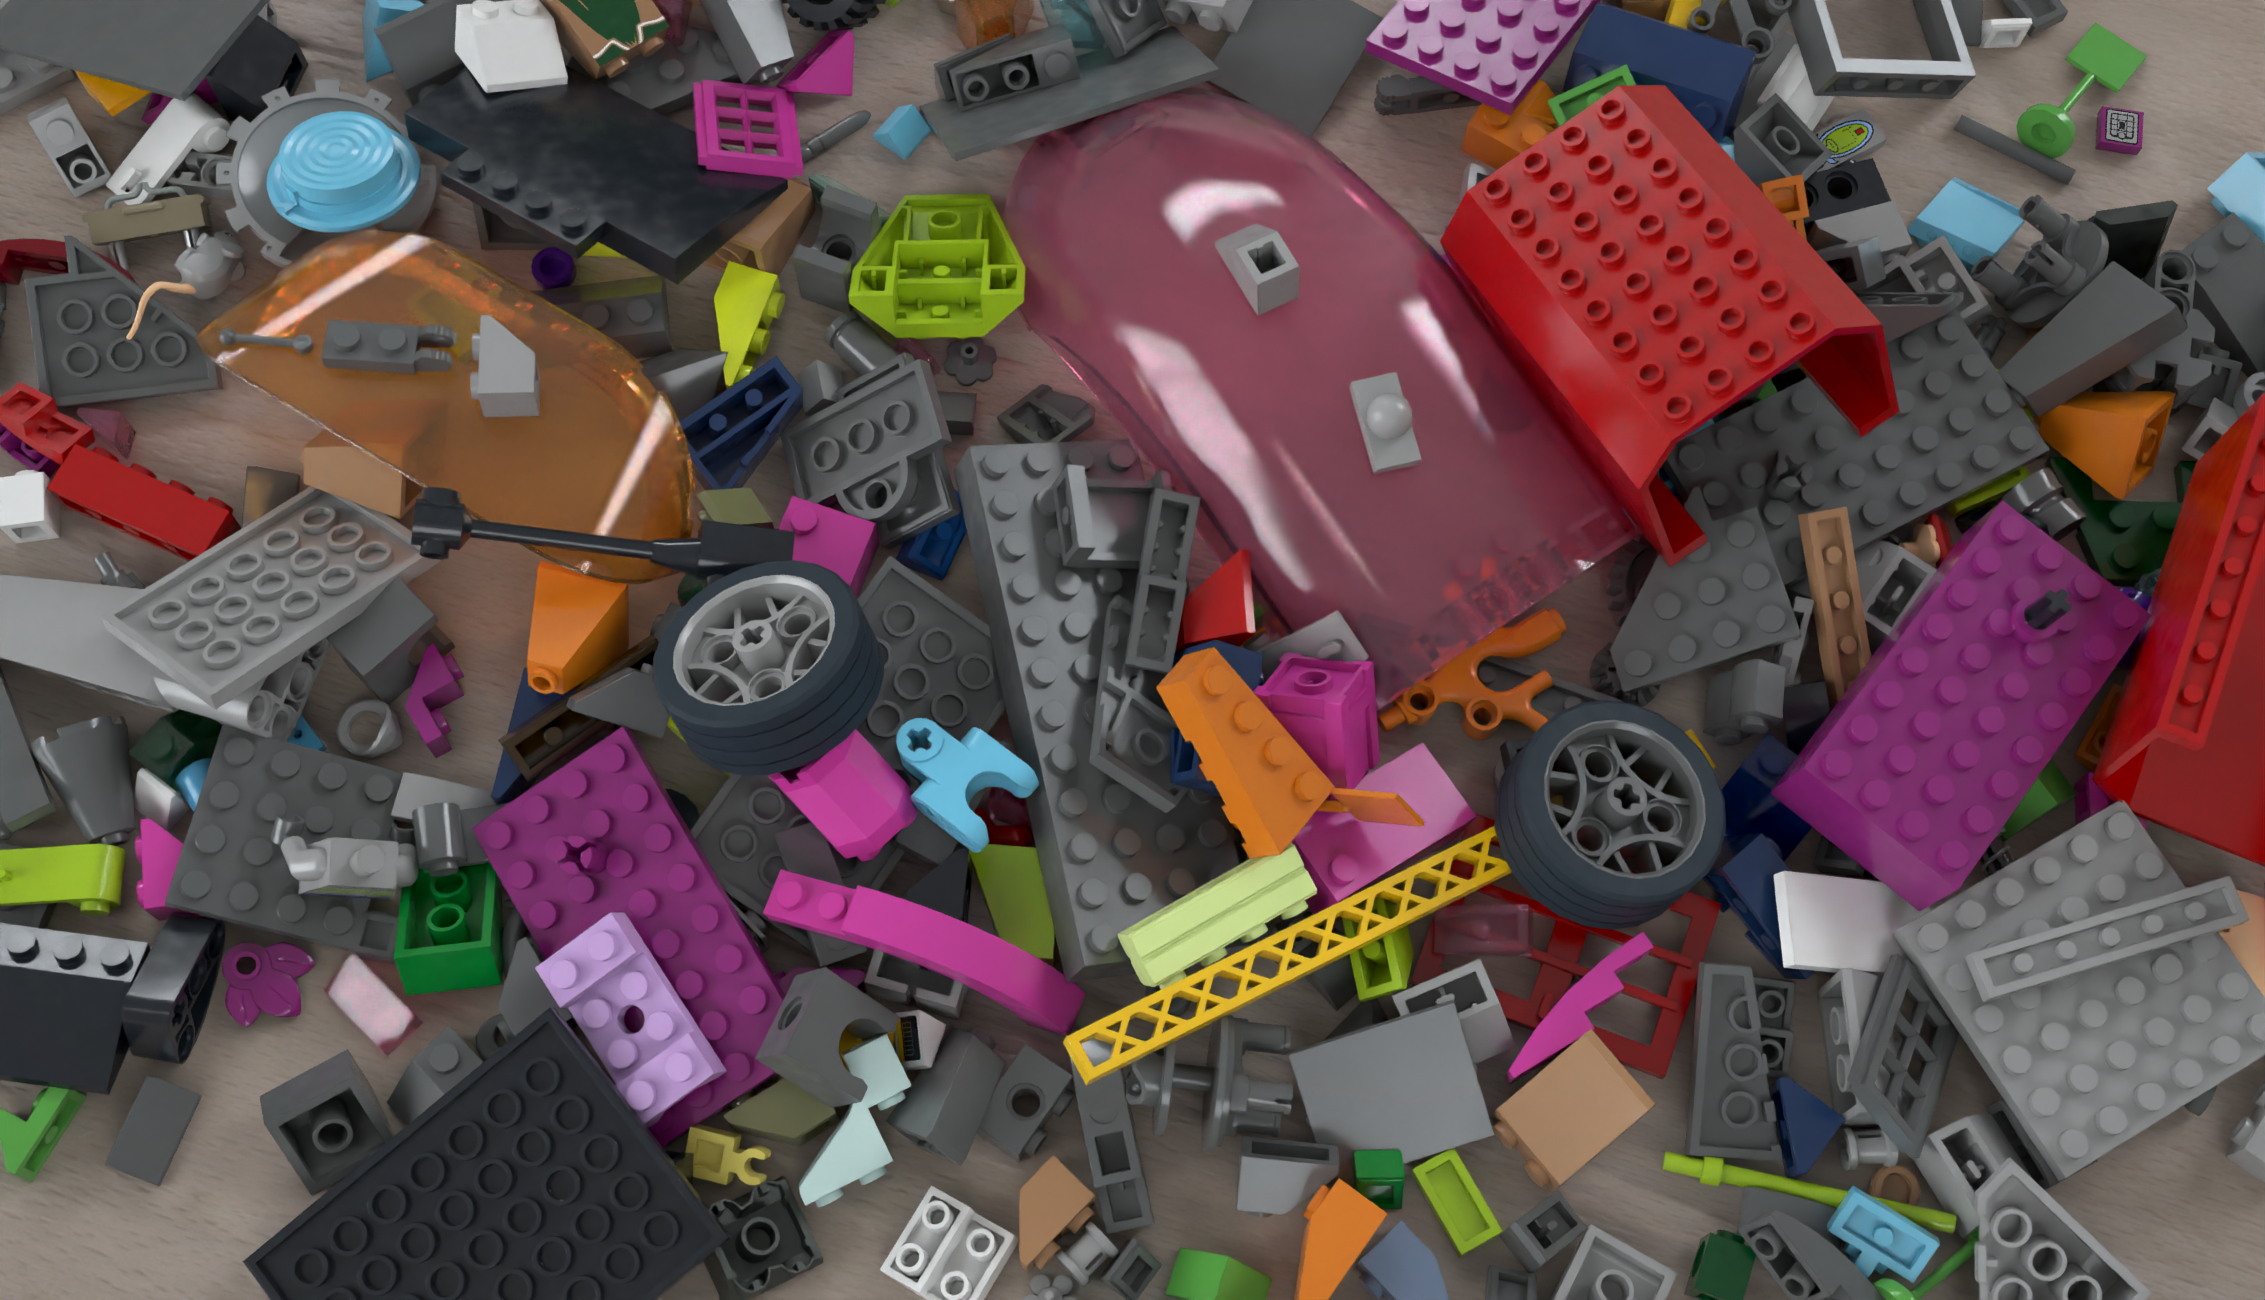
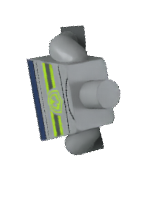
M281 814L276 815L271 841L281 845V850L291 875L299 880V895L389 900L396 891L397 886H411L417 879L418 857L414 827L413 829H401L397 827V823H392L390 841L333 837L306 845L304 839L301 838L305 819L301 816H295L294 821L284 819Z

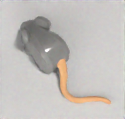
M229 230L216 232L214 237H209L208 234L203 232L196 243L198 248L195 250L190 246L178 257L174 267L182 275V280L179 283L159 281L146 289L139 302L133 326L126 337L128 340H131L137 332L147 302L157 290L164 289L170 292L188 294L199 300H207L223 292L229 281L239 282L244 278L246 270L240 259L243 257L244 249Z

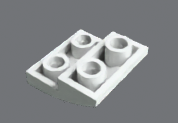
M931 1185L880 1268V1271L925 1300H984L1017 1246L1019 1239L1014 1234L978 1215L969 1206Z

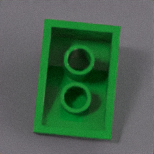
M490 862L458 867L459 871L457 873L439 877L431 876L429 870L419 868L418 864L416 881L411 886L402 887L394 960L406 996L502 985V882Z

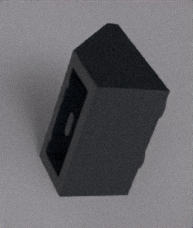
M257 15L205 78L229 120L235 121L238 116H241L251 123L260 113L268 108L262 96L285 86L290 97L294 96L309 64L296 40Z

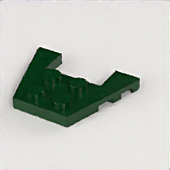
M2050 457L2044 465L2045 468L2049 467L2063 484L2064 489L2061 495L2063 497H2073L2087 516V519L2076 528L2078 533L2075 537L2089 567L2113 586L2156 587L2197 461H2180L2174 467L2178 502L2094 500L2092 480L2087 474L2066 457Z

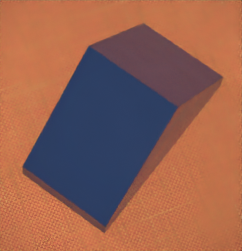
M1782 1077L1769 1086L1770 1099L1774 1101L1777 1119L1775 1125L1782 1149L1785 1176L1797 1180L1810 1170L1845 1118L1790 1077Z

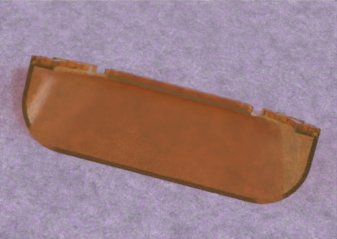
M383 230L353 232L332 238L313 247L197 332L196 340L199 347L222 368L424 488L441 487L459 492L461 494L460 503L465 504L470 515L478 520L644 541L663 538H691L693 520L689 519L690 492H694L695 482L686 437L666 394L663 391L655 390L648 378L641 372L644 366L639 360L604 333L439 240L416 233H398ZM481 315H491L535 352L541 376L540 416L484 417L480 401L472 399L470 375L471 372H478L479 361H474L472 334L480 333ZM328 320L418 325L420 327L427 324L447 326L457 333L456 342L453 347H421V349H437L451 354V357H453L451 369L445 372L417 371L416 374L327 368L323 365L321 356ZM225 328H231L239 334L295 339L297 336L305 334L311 338L314 347L310 353L299 354L295 348L239 342L226 346L220 342L219 333ZM520 544L560 566L590 577L615 583L644 584L680 573L679 571L651 563L647 559Z

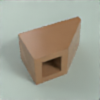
M1054 1155L1019 1189L1020 1266L1027 1273L1035 1265L1040 1270L1046 1267L1061 1250L1056 1243L1070 1229L1074 1234H1077L1095 1215V1212L1091 1209L1095 1204V1195Z

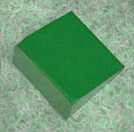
M1355 1151L1353 1159V1189L1381 1209H1402L1405 1174L1401 1151Z

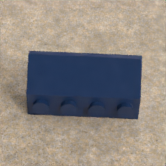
M1598 2L1573 50L1562 92L1571 90L1627 64L1636 85H1665L1715 141L1721 142L1733 131L1757 51Z

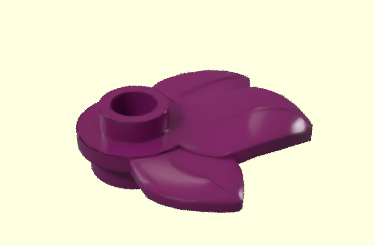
M249 942L235 945L226 953L222 962V972L229 983L225 997V1004L229 1014L235 1021L246 1028L257 1019L261 1010L277 1017H295L300 1015L301 995L294 979L310 971L315 966L314 960L303 949L285 942L276 943L266 948ZM245 957H250L256 962L255 970L248 975L239 973L237 969L238 962Z

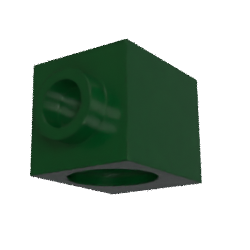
M1717 1230L1716 1234L1710 1232L1700 1239L1684 1294L1698 1300H1743L1755 1261V1252L1751 1247L1744 1245L1746 1240L1738 1234L1726 1230Z

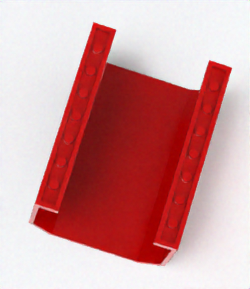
M1665 85L1617 86L1467 190L1440 240L1478 326L1669 567L1708 541L1705 533L1659 478L1657 472L1678 441L1795 362L1860 437H1863L1900 412L1883 325Z
M2263 393L2196 462L2147 611L2152 616L2140 632L2092 780L2114 803L2117 801L2123 803L2124 800L2135 816L2265 867V393Z

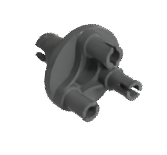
M2040 195L2031 196L2023 203L2019 210V217L2043 234V239L2032 244L2031 251L2025 253L2024 259L2012 275L1989 255L1980 258L1970 273L1973 280L1978 281L1995 295V301L2005 308L2009 318L2024 328H2038L2047 325L2102 272L2109 250L2108 237L2096 224L2084 220L2076 221L2067 213L2060 214L2045 202Z

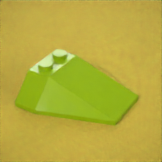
M989 194L905 195L852 270L849 304L896 338L956 337L966 339L970 337H984L1025 301L1026 267Z

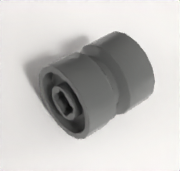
M2049 467L2041 469L2024 479L2001 499V501L2003 500L2016 511L2047 524L2049 535L2056 542L2066 537L2087 519L2086 514L2073 497H2063L2061 495L2064 486Z

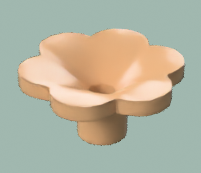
M1918 523L1914 526L1911 541L1900 543L1899 546L1936 569V562L1940 558V547L1936 541L1935 529L1932 525Z

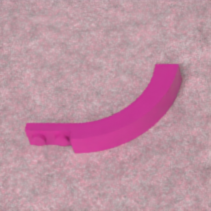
M780 870L763 912L770 920L867 946L924 966L988 996L1012 1011L1027 1025L1060 1035L1068 1036L1071 1034L1085 993L1074 982L1066 983L1065 976L1058 970L1009 942L933 909L857 885L856 889Z

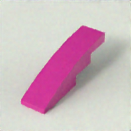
M1643 931L1601 960L1565 993L1536 1027L1506 1073L1505 1078L1509 1084H1512L1564 1052L1588 1030L1595 1029L1586 1015L1619 996L1624 986L1616 974L1646 957L1653 949V945Z

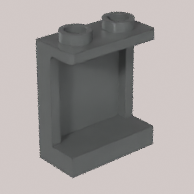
M1067 464L1052 484L1063 566L1139 569L1150 496L1155 488L1177 492L1175 487L1171 486L1169 471L1159 470L1151 480L1086 478L1084 465Z

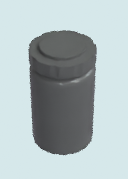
M849 310L837 317L825 333V342L831 348H834L836 353L859 376L868 373L899 355L854 310Z

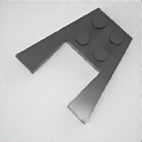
M1117 595L1107 605L1089 763L1161 811L1167 813L1179 803L1190 789L1171 783L1170 730L1172 728L1178 729L1171 714L1128 686L1135 669L1134 667L1124 666L1133 604Z

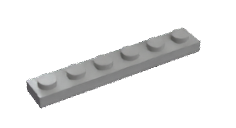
M2229 875L1976 951L1966 956L1965 960L1984 1003L2235 927L2250 919Z

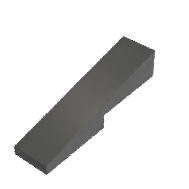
M1155 488L1150 496L1124 666L1168 674L1172 670L1187 582H1185L1201 497Z

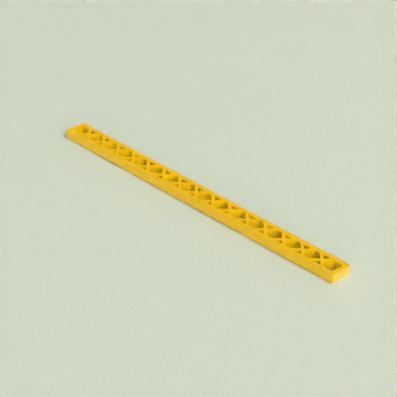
M1693 730L1686 731L1685 733L1703 751L1714 769L1716 767ZM1562 795L1550 798L1551 803L1563 807ZM1495 826L1066 1036L1063 1044L1086 1086L1512 873L1506 861L1488 855L1490 842H1499ZM1457 859L1474 865L1470 880L1449 874L1453 860ZM1419 878L1436 884L1432 899L1429 900L1411 894L1414 879ZM1379 897L1397 903L1393 918L1389 919L1371 913L1376 898ZM1342 917L1357 922L1358 927L1355 937L1350 939L1332 933L1335 919ZM1300 936L1318 942L1315 957L1310 959L1292 953L1295 938ZM1260 956L1278 962L1275 977L1269 979L1251 973L1254 959ZM1243 964L1242 970L1236 968V967H1238V966H1240V965ZM1219 976L1237 982L1235 996L1231 999H1226L1209 993L1213 979ZM1202 985L1201 990L1196 989V987ZM1180 997L1197 1003L1193 1018L1185 1020L1168 1014L1171 1000ZM1160 1006L1159 1011L1153 1008ZM1206 1006L1211 1008L1204 1012ZM1136 1017L1154 1023L1155 1026L1151 1039L1142 1041L1125 1035L1129 1020ZM1118 1026L1117 1032L1111 1030ZM1164 1027L1169 1028V1030L1162 1033ZM1093 1038L1113 1045L1109 1060L1093 1067L1081 1045ZM1121 1048L1127 1049V1051L1120 1054Z

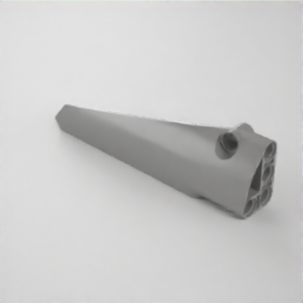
M0 575L1 659L54 673L79 686L168 712H175L176 709H181L209 717L225 726L244 730L266 739L270 737L286 742L291 737L330 646L327 637L215 710L105 629L101 616L144 589Z

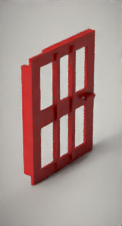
M1475 813L1477 817L1465 828L1460 842L1495 826V820ZM1490 842V844L1500 847L1499 842ZM1455 859L1452 862L1449 874L1470 880L1474 865ZM1630 870L1631 873L1638 874L1637 872ZM1488 884L1476 891L1556 921L1546 952L1457 920L1466 897L1464 896L1435 911L1409 984L1414 986L1447 972V970L1440 967L1453 931L1541 963L1529 1001L1494 988L1506 1020L1534 1031L1568 991L1572 977L1576 976L1582 979L1591 970L1577 964L1587 933L1620 945H1624L1634 937L1614 929L1583 926L1558 916L1538 901ZM1688 891L1668 908V910L1690 917L1691 920L1680 954L1652 944L1653 949L1648 954L1676 965L1665 997L1620 981L1624 986L1622 994L1662 1008L1649 1046L1593 1025L1595 1028L1593 1030L1594 1033L1622 1065L1659 1079L1665 1078L1698 978L1699 962L1704 960L1722 903Z

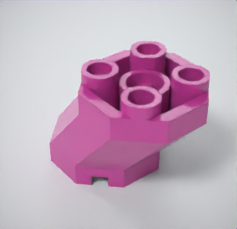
M856 729L847 739L825 755L798 768L768 775L845 859L855 856L863 862L873 859L892 837L901 829L913 823L918 812L911 800V795L914 793L913 790Z

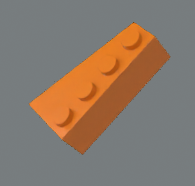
M1215 647L1186 654L1156 688L1186 742L1191 741L1202 762L1199 764V767L1206 780H1212L1225 803L1221 807L1230 824L1236 823L1245 839L1242 846L1249 859L1281 855L1335 786Z

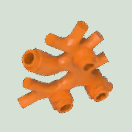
M1485 559L1477 562L1481 583V597L1478 600L1465 598L1456 583L1446 586L1440 592L1454 612L1449 629L1452 637L1458 643L1452 646H1444L1421 633L1412 648L1433 662V673L1426 681L1418 680L1410 683L1405 688L1403 695L1392 700L1393 707L1377 716V722L1384 732L1389 731L1402 722L1406 726L1410 724L1415 726L1424 725L1432 719L1437 706L1445 702H1455L1462 706L1464 711L1461 719L1462 729L1468 737L1474 740L1490 738L1495 733L1500 721L1516 720L1534 732L1549 720L1531 706V700L1534 696L1554 685L1551 676L1546 670H1542L1516 687L1504 692L1486 688L1477 676V668L1484 658L1490 656L1512 659L1527 657L1561 639V634L1566 631V624L1563 618L1554 608L1548 611L1541 609L1510 628L1502 627L1498 623L1497 618L1501 612L1539 591L1533 577L1528 576L1508 588L1502 587L1498 581L1494 560ZM1462 623H1471L1474 626V628H1466L1463 626ZM1411 703H1420L1424 709L1416 710L1412 707ZM1474 718H1483L1487 724L1480 725L1475 722Z

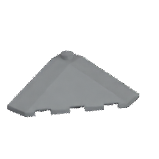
M2010 1157L1974 1192V1211L1979 1214V1241L1975 1242V1280L1979 1283V1300H2145L2152 1293Z

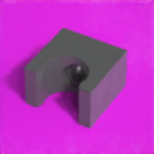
M827 185L821 196L822 220L816 240L812 248L798 244L792 257L801 298L845 313L849 310L852 311L854 306L849 304L852 270L881 230L877 202Z
M398 577L385 587L362 614L327 637V640L349 669L379 700L388 705L414 683L426 647L435 644L443 657L455 648L453 642L435 625L439 621L436 615Z
M826 967L795 975L755 1059L831 1108L862 1102L868 1086L863 1079L853 1076L844 1067L839 1055L841 1033L844 1029H847L854 1037L862 1039L894 1032L900 1017Z

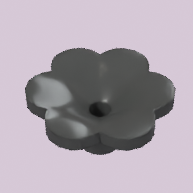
M970 337L964 341L956 340L949 344L947 348L948 357L944 361V370L948 375L956 376L958 383L962 386H972L976 381L985 382L991 379L993 376L992 365L997 360V354L993 347L984 345L980 337Z

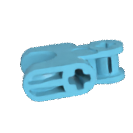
M915 718L903 724L897 733L896 744L902 766L911 777L921 784L911 795L912 802L925 816L974 853L981 852L989 843L986 824L981 817L969 808L972 797L986 787H999L1011 792L1015 797L1025 798L1030 796L1039 786L1037 776L1028 764L979 728L972 727L959 742L935 722L927 718Z

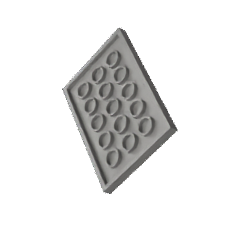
M310 486L103 614L101 619L108 632L216 710L362 614L385 587L397 577L406 585L441 562V560L422 557L420 555V546L411 545L412 531L386 514Z

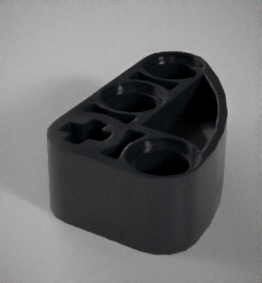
M173 912L167 919L132 983L123 1004L122 1021L133 1056L181 1065L187 1061L205 1021L216 985L226 933L223 920L181 912Z

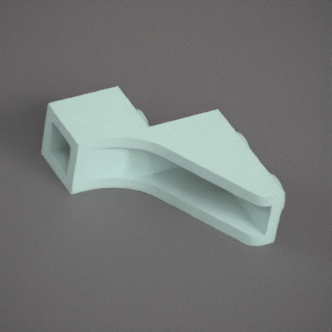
M887 1034L874 1036L841 1053L848 1071L853 1076L863 1079L868 1089L862 1102L849 1104L844 1117L801 1177L798 1186L805 1206L814 1201L818 1208L825 1206L844 1195L841 1187L859 1179L861 1185H865L888 1172L885 1165L892 1162L893 1159L868 1108L877 1104L879 1110L882 1111L901 1102L906 1098L903 1090L912 1085Z

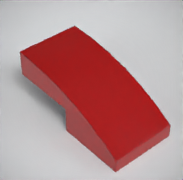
M22 382L17 383L0 397V423L23 442L62 465L75 444L88 448L95 442L91 427L58 412L54 398Z

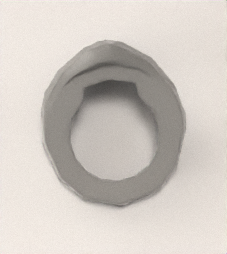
M360 700L350 705L338 720L336 734L339 742L356 756L374 758L398 748L404 740L398 717L392 708L381 700ZM368 712L380 715L383 724L377 739L367 745L355 743L350 734L351 725L355 719L361 714Z

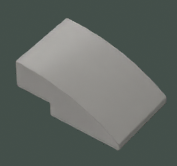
M1944 235L1909 257L1905 258L1902 254L1885 265L1886 279L1869 288L1852 291L1963 292V302L1955 308L1967 326L1993 312Z
M1590 1224L1549 1300H1666L1677 1273Z

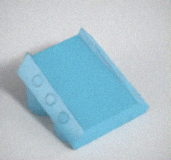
M1954 177L1920 213L1907 231L1910 235L1914 236L1916 244L1922 248L1944 235L1969 275L1972 276L1970 273L1975 263L1987 255L1995 259L2026 220L2019 217L2020 208Z

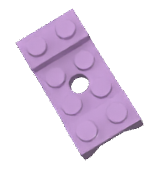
M610 912L535 967L560 1008L568 1007L615 1081L616 1088L646 1127H651L658 1122L667 1109L692 1091L727 1072L625 912ZM633 1005L642 1010L645 1018L642 1029L637 1033L629 1031L624 1022L626 1011Z

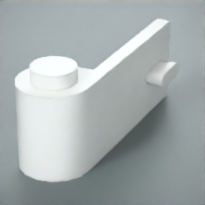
M192 92L185 101L173 98L105 185L116 195L132 193L136 189L135 184L148 182L149 186L153 189L162 188L192 148L199 153L208 154L222 150L229 141L226 134L230 124L196 93ZM142 187V192L137 198L125 200L124 202L127 205L151 202L155 195L148 194Z

